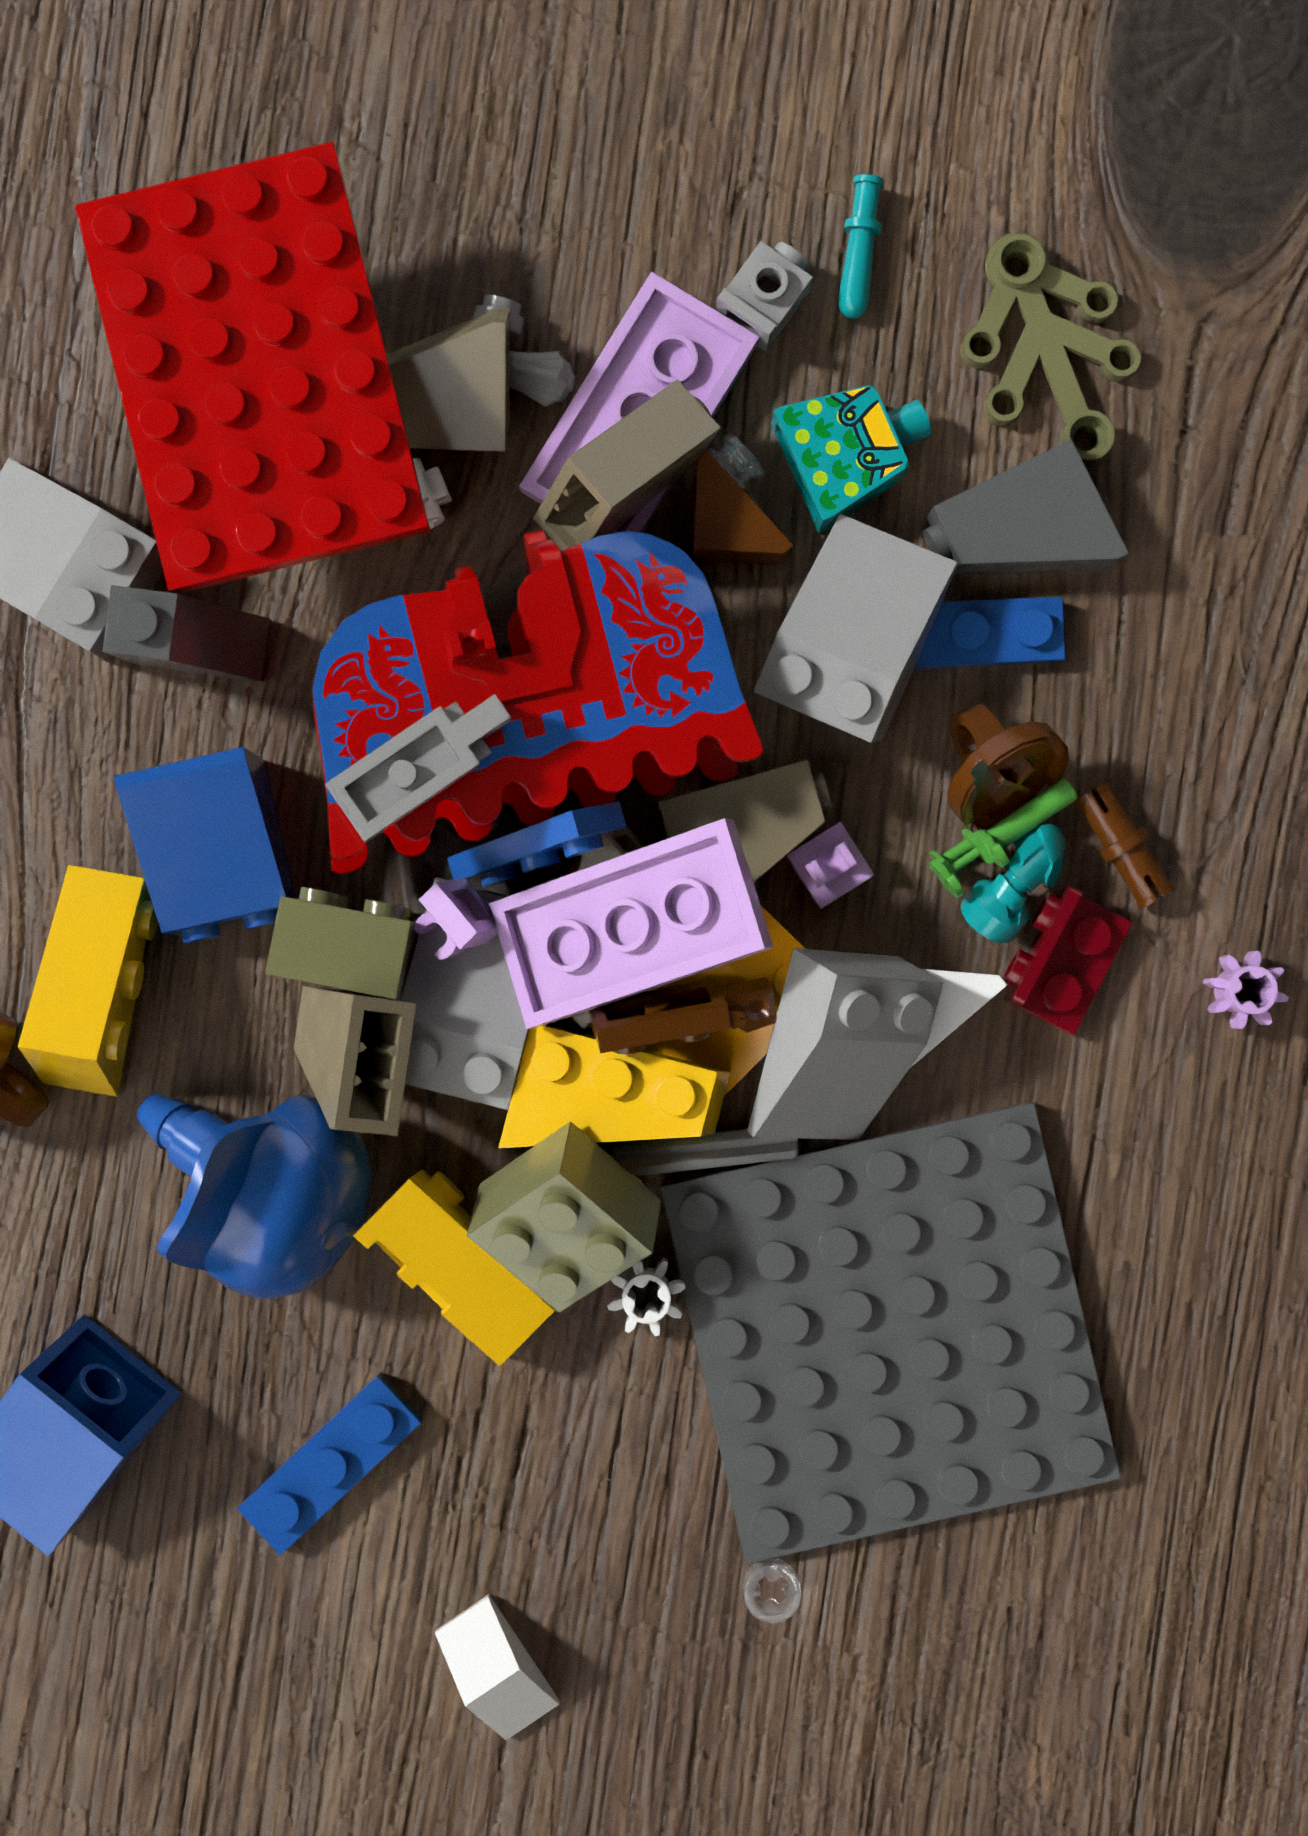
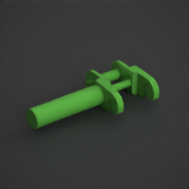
M1062 778L988 830L984 831L980 828L973 833L969 829L964 828L961 831L964 840L942 855L934 850L929 852L932 862L929 863L930 870L933 874L936 873L943 887L958 899L964 895V890L955 874L957 871L978 857L988 864L995 862L1001 868L1009 864V859L1004 849L1077 800L1078 796L1075 790L1065 778Z

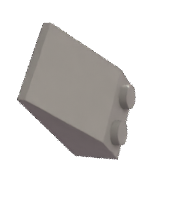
M8 458L0 471V599L102 660L109 662L112 655L103 652L111 585L152 590L163 572L156 540L97 505Z
M839 514L776 635L753 692L870 743L883 741L959 562Z
M436 877V878L434 879L433 885H434L436 882L447 881V880L441 879V878H437V877ZM473 887L489 907V903L508 897V895ZM438 924L431 932L419 934L401 996V1001L416 1003L405 1084L508 1110L529 1029H526L499 935L497 934L488 944L466 948L458 956L439 960L435 953L446 943L447 934Z
M794 948L747 1132L753 1137L858 1140L927 1045L944 982L899 956Z

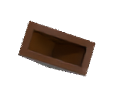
M707 450L697 460L692 561L760 565L783 564L790 557L793 544Z

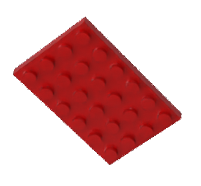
M333 141L75 205L162 568L170 593L181 594L431 532L337 150Z

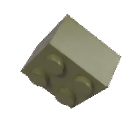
M301 887L299 899L280 896L265 974L401 1000L419 936L414 930L415 922L409 921L411 909L365 899L363 912L347 909L349 897Z
M570 1121L480 1183L466 1236L560 1313L653 1253L661 1200Z

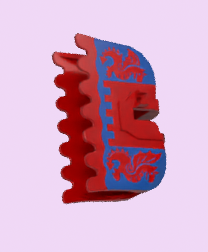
M543 530L524 534L526 578L517 593V609H515L507 623V641L511 656L498 659L478 578L470 566L456 568L454 580L446 581L445 590L391 597L368 604L344 619L320 652L312 690L314 718L324 785L439 706L444 709L457 702L466 714L494 694L511 718L509 723L483 740L492 753L479 762V767L380 833L388 836L396 851L403 856L417 857L426 851L430 844V834L436 825L437 819H447L450 821L459 837L468 842L481 841L488 836L493 828V821L496 820L502 810V804L512 806L520 821L528 826H532L553 816L555 807L563 802L568 789L576 794L582 807L587 808L613 803L616 793L625 789L633 776L643 792L651 797H663L670 793L677 783V777H683L690 773L696 764L703 777L711 782L722 783L733 780L739 773L736 762L755 760L763 752V748L739 687L709 585L703 572L684 551L672 543L653 535L630 531L598 536L562 551H559L558 546L552 540H547ZM325 786L332 872L339 875L352 873L362 868L366 862L369 841L365 843Z

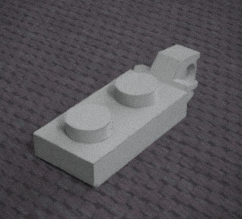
M495 694L466 714L457 702L444 709L439 706L332 778L325 786L362 840L367 843L479 767V762L492 753L483 740L509 723L511 716Z

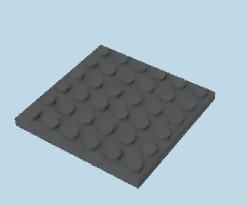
M1033 1102L1021 1103L800 1153L793 1159L760 1162L661 1185L680 1276L686 1287L684 1289L745 1564L1121 1479Z

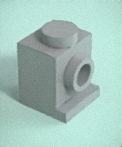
M760 241L728 287L724 288L717 297L716 311L758 335L760 338L757 347L767 352L810 292L813 277L805 272L809 266L808 261L799 251L786 243L778 242L773 249L763 241ZM766 276L780 286V288L773 293H766L759 289L757 281L761 277Z

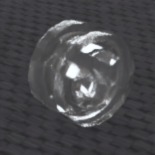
M727 433L722 437L723 446L719 450L710 448L708 452L737 484L747 492V482L750 480L759 482L765 477L764 470L751 451L732 433Z
M771 1558L758 1561L750 1566L744 1576L743 1592L746 1606L751 1614L760 1621L772 1624L783 1622L793 1616L798 1609L802 1596L798 1575L793 1567L784 1560ZM765 1577L773 1583L782 1577L788 1582V1584L782 1586L784 1595L787 1597L781 1603H778L773 1598L767 1599L764 1603L760 1602L756 1598V1596H761L760 1585L757 1584L758 1581Z

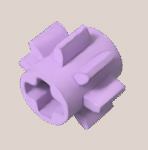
M1248 951L1244 957L1243 966H1239L1237 960L1231 955H1222L1219 957V961L1224 971L1218 978H1205L1203 980V984L1214 988L1216 1001L1207 1008L1209 1013H1219L1225 1010L1232 1013L1230 1026L1233 1029H1243L1247 1024L1248 1014H1252L1254 1020L1260 1025H1270L1272 1017L1268 1009L1275 1002H1287L1289 999L1284 993L1278 992L1276 979L1283 974L1284 969L1282 967L1268 969L1260 967L1262 959L1260 951ZM1240 979L1254 980L1256 986L1249 991L1251 1001L1237 1000L1235 994L1242 989Z

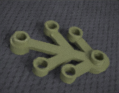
M1025 233L1004 235L991 246L985 261V272L993 286L992 292L976 327H973L966 333L960 347L961 357L968 366L975 369L990 366L995 361L1001 347L998 333L1016 299L1025 322V327L999 385L993 387L984 400V416L991 424L999 427L1008 426L1015 422L1024 405L1022 393L1039 357L1065 424L1060 434V444L1071 439L1084 465L1095 464L1111 449L1115 439L1114 427L1106 415L1099 411L1088 409L1065 350L1099 364L1103 376L1113 382L1126 381L1135 373L1141 362V353L1139 348L1129 340H1111L1050 313L1043 292L1076 304L1077 312L1081 319L1094 325L1104 323L1111 317L1118 304L1117 292L1107 282L1094 281L1091 283L1050 265L1046 249L1035 237ZM1011 258L1020 259L1025 263L1027 273L1022 276H1014L1007 271L1005 262ZM1091 294L1102 295L1107 301V309L1102 312L1092 310L1087 304V296ZM975 338L985 339L991 346V353L983 357L975 355L970 349V341ZM1116 351L1125 353L1130 359V368L1119 370L1113 367L1110 362V354ZM997 396L1008 397L1013 402L1014 412L1007 415L999 414L993 408V399ZM1081 431L1091 434L1095 441L1094 449L1090 451L1079 449L1075 445L1074 434Z

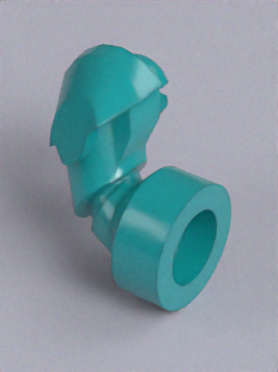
M1040 824L1013 843L1018 850L1009 860V864H1007L1009 870L1004 876L998 874L994 881L979 880L961 902L962 915L976 932L991 941L1009 943L1021 931L1029 919V913L1025 906L1027 900L1026 892H1032L1042 882H1044L1046 887L1050 885L1054 887L1061 873L1066 839L1059 827L1052 824Z

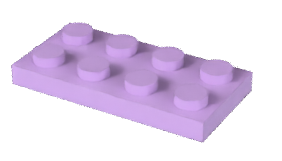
M651 272L519 486L520 492L541 504L570 455L677 379L692 396L697 397L705 404L713 418L758 346L760 337ZM673 482L615 533L625 531L643 533Z
M728 818L715 821L489 903L526 1029L538 1028L773 948L734 819Z

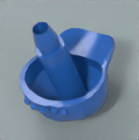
M157 1093L148 1096L141 1103L137 1111L138 1122L159 1148L167 1150L169 1162L191 1177L190 1184L179 1209L156 1247L159 1254L169 1262L183 1267L204 1270L226 1288L239 1294L261 1299H277L310 1289L324 1275L328 1274L356 1238L353 1235L364 1223L369 1208L372 1184L370 1156L358 1132L329 1128L316 1097L308 1094L292 1096L267 1114L236 1120L229 1124L209 1110L195 1112L191 1105Z

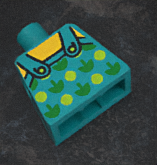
M867 385L779 407L773 411L771 428L818 534L834 526L839 514L848 517L902 481L910 467L902 447L932 435L928 416L918 399L886 412L874 385Z

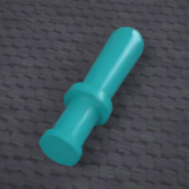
M860 174L853 177L855 194L852 218L846 219L844 223V231L849 234L838 297V307L841 313L850 319L861 317L868 309L874 238L880 236L882 231V223L877 221L880 190L884 188L885 180L870 174Z

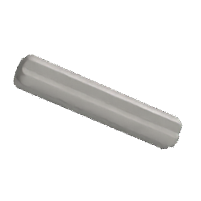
M748 1128L718 1131L715 1134L701 1137L617 1142L611 1145L610 1156L634 1176L793 1159L798 1156V1139L753 1137L747 1132Z

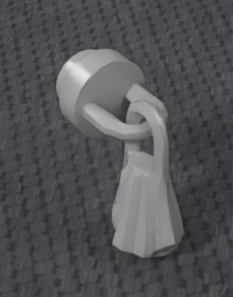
M485 295L483 305L475 307L473 318L496 308H511L510 336H521L525 320L519 315L521 304L508 298ZM510 350V388L522 392L545 407L556 402H562L574 390L576 376L571 370L570 363L562 357L560 351L526 353Z

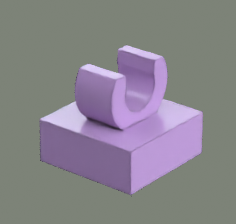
M841 822L786 856L819 910L874 876V873Z
M465 878L436 882L419 899L428 912L422 914L417 919L414 925V930L417 934L429 933L438 924L447 934L446 943L435 953L439 960L458 956L466 948L488 944L498 934L490 907Z

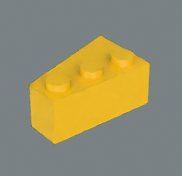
M68 865L18 1044L19 1050L43 1084L118 1097L135 1000L139 996L143 982V957L146 941L153 939L158 925L145 878Z
M554 1024L531 1028L528 1031L498 1148L535 1146L570 1121L595 1143L715 1134L730 1072L647 1049L633 1054H617L612 1051L600 1054L594 1035Z
M422 1169L409 1178L353 1237L367 1249L376 1243L401 1267L397 1272L399 1278L412 1289L418 1284L443 1309L441 1314L497 1365L501 1366L555 1309L466 1236L471 1216L459 1205L465 1196L441 1172L437 1171L430 1177Z

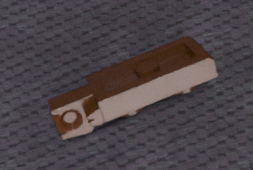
M767 977L719 986L716 979L642 992L588 1010L591 1028L600 1054L611 1051L617 1054H633L646 1049L649 1044L674 1039L684 1042H695L710 1037L716 1031L739 1028L748 1033L776 1023L774 994Z

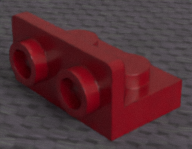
M1073 886L1061 888L1057 896L1050 892L1045 896L1031 923L1032 927L1039 930L1028 952L1018 949L1002 978L1010 986L1003 998L1004 1001L1069 1035H1075L1133 924L1129 920L1081 896L1083 892Z

